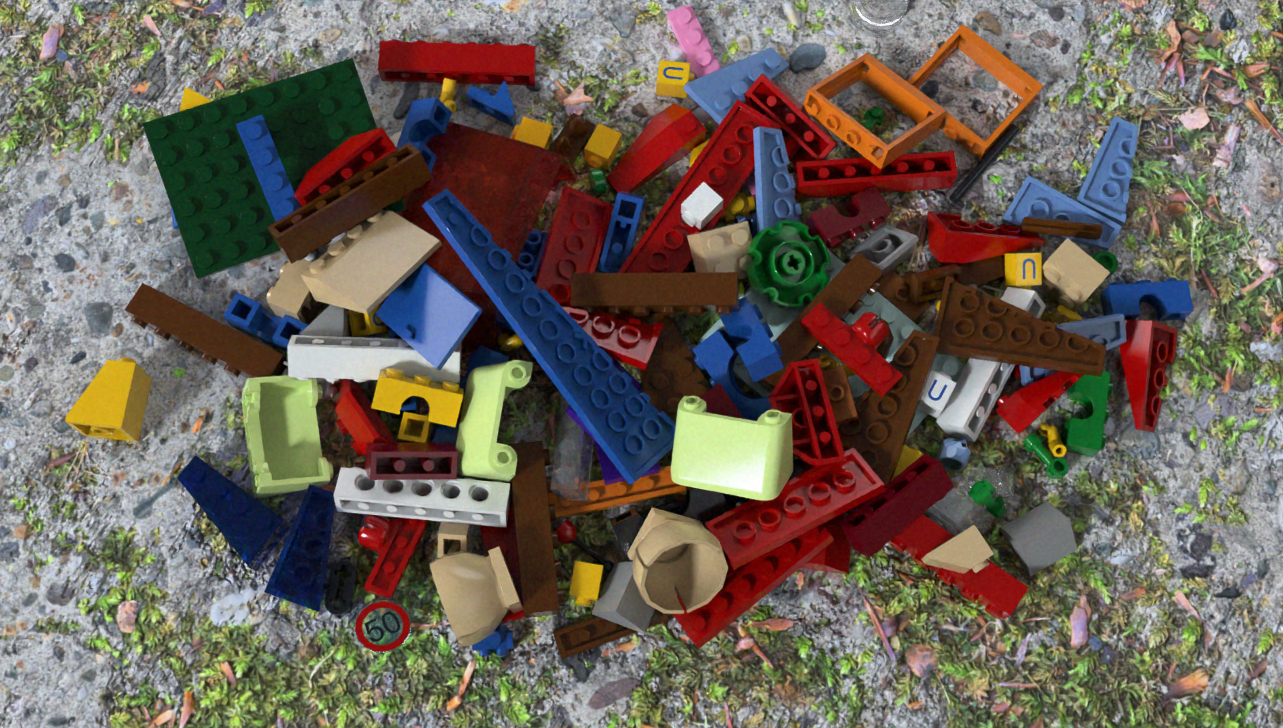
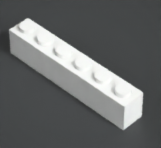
M1007 287L1000 299L1032 313L1033 317L1040 319L1046 307L1036 291ZM969 358L943 411L936 420L937 424L948 436L975 442L1015 365Z
M292 335L287 345L288 377H296L299 380L325 378L327 381L353 379L356 382H367L369 380H378L380 370L386 371L387 368H396L402 370L403 375L414 377L415 374L426 375L431 378V381L441 384L443 381L460 382L461 342L441 370L436 369L403 339Z

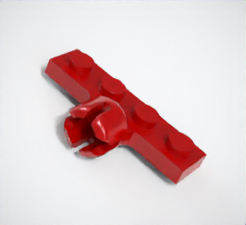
M819 303L801 320L800 325L883 398L903 377L898 370L876 351V348L888 337L889 328L886 323L881 320L876 324L874 320L878 315L872 312H865L853 325L848 326L823 304Z
M368 515L363 522L367 523L366 527L361 526L358 540L360 545L377 551L379 557L366 581L365 591L386 600H392L430 520L400 517L389 520L379 515Z

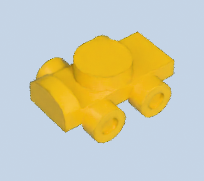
M745 193L737 194L722 218H725L726 224L734 223L735 216L744 215L745 217H750V213L756 212L753 196L746 197Z

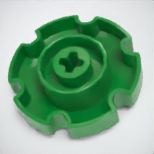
M780 221L774 224V230L771 227H766L756 234L747 251V254L753 260L751 264L746 266L748 279L758 295L766 293L769 297L768 303L779 308L791 309L803 305V299L806 302L812 301L827 286L829 281V275L824 271V267L830 264L827 247L819 235L811 237L808 233L809 227L803 223Z

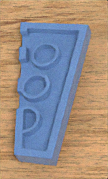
M771 47L688 82L683 90L720 125L737 99L745 104L747 103L745 93L761 74L774 81L787 70L789 64Z
M1114 116L1075 201L1123 226L1126 222L1127 214L1125 212L1130 192L1128 190L1132 178V161L1135 156L1139 126Z
M759 126L753 129L757 233L766 227H771L774 230V224L780 221H796L801 223L799 215L802 214L800 203L796 204L793 189L796 188L794 179L790 177L787 169L789 159L782 131Z
M1029 175L1001 222L1021 227L1024 217L1101 224L1103 229L1102 236L1098 240L1058 235L1050 236L1065 240L1068 238L1072 242L1104 251L1109 250L1122 228L1119 224Z
M1118 313L1057 324V327L1071 334L1077 333L1106 346V351L1127 342L1123 314ZM1020 365L1022 386L1026 387L1035 383L1034 381L1048 377L1057 371Z

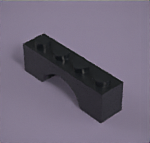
M686 486L684 501L674 514L701 522L707 519L710 521L724 514L723 512L729 510L723 493ZM635 508L609 519L625 556H627V552L647 518Z

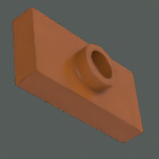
M893 269L880 279L879 282L882 285L877 292L913 322L931 306L927 300L915 303L909 299L910 286Z
M842 365L823 371L822 374L836 425L859 419L845 366Z

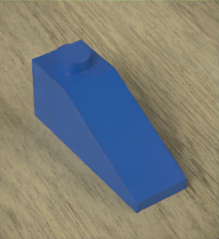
M625 191L618 192L598 267L599 271L618 273L631 254L647 197Z

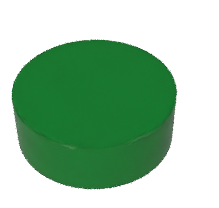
M599 168L589 170L588 179L593 194L595 196L604 194L606 192V182L603 172Z
M1099 251L1092 257L1110 272L1106 278L1111 277L1118 268L1117 258L1108 251Z

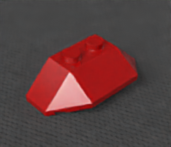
M761 74L745 93V100L748 106L782 126L781 131L788 159L793 162L794 166L796 162L824 160L837 146V142L824 125L802 109L803 105L788 91L764 74Z
M383 128L350 137L307 171L294 197L303 206L397 150V148Z
M818 358L791 362L768 400L771 409L792 414L793 456L816 467L845 463V454Z
M343 379L335 408L340 418L335 422L344 435L349 432L353 437L354 441L350 444L358 457L363 454L366 457V443H397L376 410L371 408L372 404L359 384L353 379Z

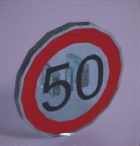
M379 598L369 601L360 608L354 619L353 630L356 640L363 648L373 653H388L395 651L406 642L411 633L412 622L409 612L401 603L393 599Z

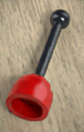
M566 519L556 531L560 543L570 544L574 542L603 565L604 571L610 572L613 569L614 564L611 561H605L576 538V527L569 520Z

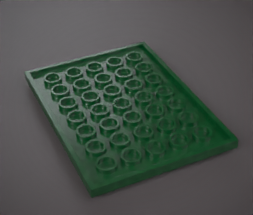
M353 58L142 123L197 279L281 252L267 228L276 221L237 129V123L263 115L295 193L307 171L350 137L377 129ZM401 198L399 201L384 207L383 210L393 211L398 214L406 211V208Z

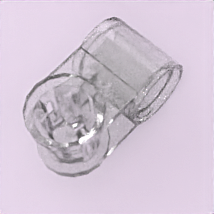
M973 467L959 479V489L965 496L970 497L967 494L971 490L970 488L978 480L982 481L985 478L996 490L992 494L995 499L1000 497L1005 501L1015 498V470Z

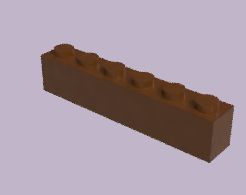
M408 142L267 228L283 255L293 264L304 259L309 253L320 246L329 244L332 239L343 232L352 230L356 224L366 218L375 216L379 210L399 201L402 196L412 190L422 187L425 182L433 177L421 152Z
M858 252L775 339L784 353L780 357L784 368L757 382L769 393H772L791 362L808 360V357L814 351L819 353L825 347L800 325L801 320L819 303L823 304L846 324L847 321L844 319L850 313L855 315L864 305L862 300L867 294L873 296L882 284L879 281L883 272Z
M737 272L572 273L571 307L586 310L589 315H595V312H605V314L620 316L622 312H633V315L647 316L649 312H660L664 316L677 315V312H688L689 315L701 316L704 315V312H716V315L728 316L732 315V312H739L740 279Z
M144 283L141 284L125 308V311L131 317L130 322L137 327L145 329L147 326L155 330L153 334L168 342L169 339L178 342L177 346L190 354L193 350L200 353L202 360L211 365H215L217 362L225 366L223 370L238 378L239 375L246 378L281 376L287 365L283 364L284 361H287L283 354Z
M542 441L508 444L517 454L516 472L512 478L524 615L525 618L560 614L559 606H565L563 588H557V578L562 577L560 560H555L554 549H559L558 533L552 532L551 521H556L555 504H549L548 493H553L552 476H546L545 466L551 465L549 449H544Z

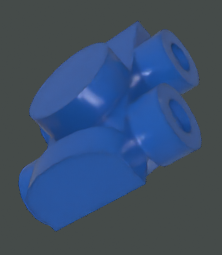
M498 625L493 634L476 644H472L473 651L479 650L480 657L491 656L490 650H496L497 656L508 655V649H513V630L507 631V625Z

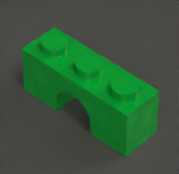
M1102 371V377L1083 375L1068 389L1067 399L1081 403L1086 409L1087 415L1086 419L1071 417L1063 424L1061 440L1067 449L1066 452L1093 457L1103 450L1106 443V434H1103L1104 424L1108 421L1110 413L1109 408H1106L1107 398H1110L1113 389V383L1109 382L1111 372Z

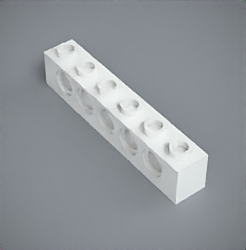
M359 467L340 468L333 495L338 512L507 528L512 499L511 483H504L498 480L480 481L473 478L370 480L365 469Z

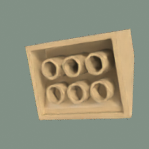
M381 209L375 216L366 218L352 230L347 231L338 242L331 244L328 247V251L319 259L309 264L308 268L301 274V277L315 301L369 314L442 244L440 240L393 211Z

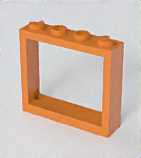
M962 24L908 83L919 90V87L958 48L1023 98L1019 105L985 141L946 111L939 128L944 131L948 138L960 143L966 152L970 155H975L981 160L1007 129L1037 99L1044 86Z
M869 53L864 54L809 88L802 107L805 112L880 169L938 131L946 113L945 109ZM862 81L917 122L918 125L887 145L829 101V99L856 82Z

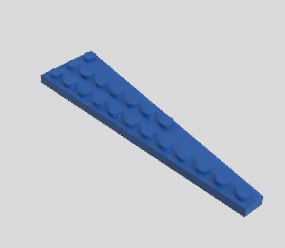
M448 189L425 202L422 207L627 483L630 485L636 482L673 448L676 424L663 411L659 412L649 402L651 398L644 391L640 393L630 382L632 379L625 372L621 373L612 364V358L597 345L594 339L545 289L541 291L530 279L532 276L525 268L521 270L510 259L512 255L505 248L501 249L492 240V234L476 220Z

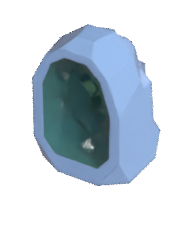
M948 438L941 443L936 459L941 461L946 469L963 471L967 466L971 451L967 448L965 439Z

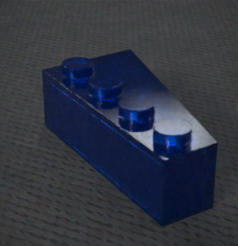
M196 455L177 477L244 562L255 572L291 527L285 519Z
M309 484L264 592L270 597L322 615L337 509L333 492Z

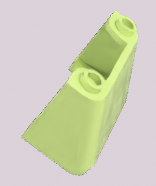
M511 360L480 366L470 372L466 383L455 446L458 451L457 474L459 476L481 481L498 480L504 483H508L515 476L517 454L511 446L497 443L503 401L507 400L508 395L513 390H522L531 378L532 362Z
M285 375L247 379L242 392V411L254 499L327 485L330 479H333L332 462H327L326 457H322L316 405L318 399H322L323 391L322 384L317 383V378L299 380L296 377Z
M684 396L679 402L670 468L672 481L683 486L761 501L777 498L793 473L792 414L771 409L763 413L757 421L706 413L707 405L703 399L697 396Z

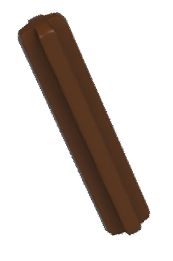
M1024 217L1021 224L1023 232L1097 240L1102 236L1103 230L1101 224L1036 217Z

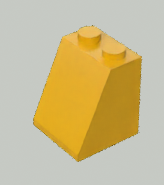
M121 357L118 361L107 360L66 415L65 422L83 436L138 442L152 378L133 359Z

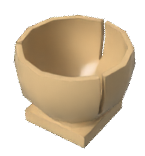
M653 507L627 552L629 559L633 561V577L641 597L648 605L664 614H684V609L679 603L675 590L687 613L708 604L723 588L728 570L720 541L709 530L704 528L701 521Z
M500 547L489 550L487 557L459 551L442 555L429 563L442 605L461 647L476 644L493 634L507 611H511L514 614L524 610Z

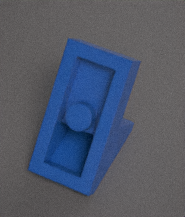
M503 81L495 96L484 88L470 87L466 94L470 107L512 127L516 125L515 111L505 81Z

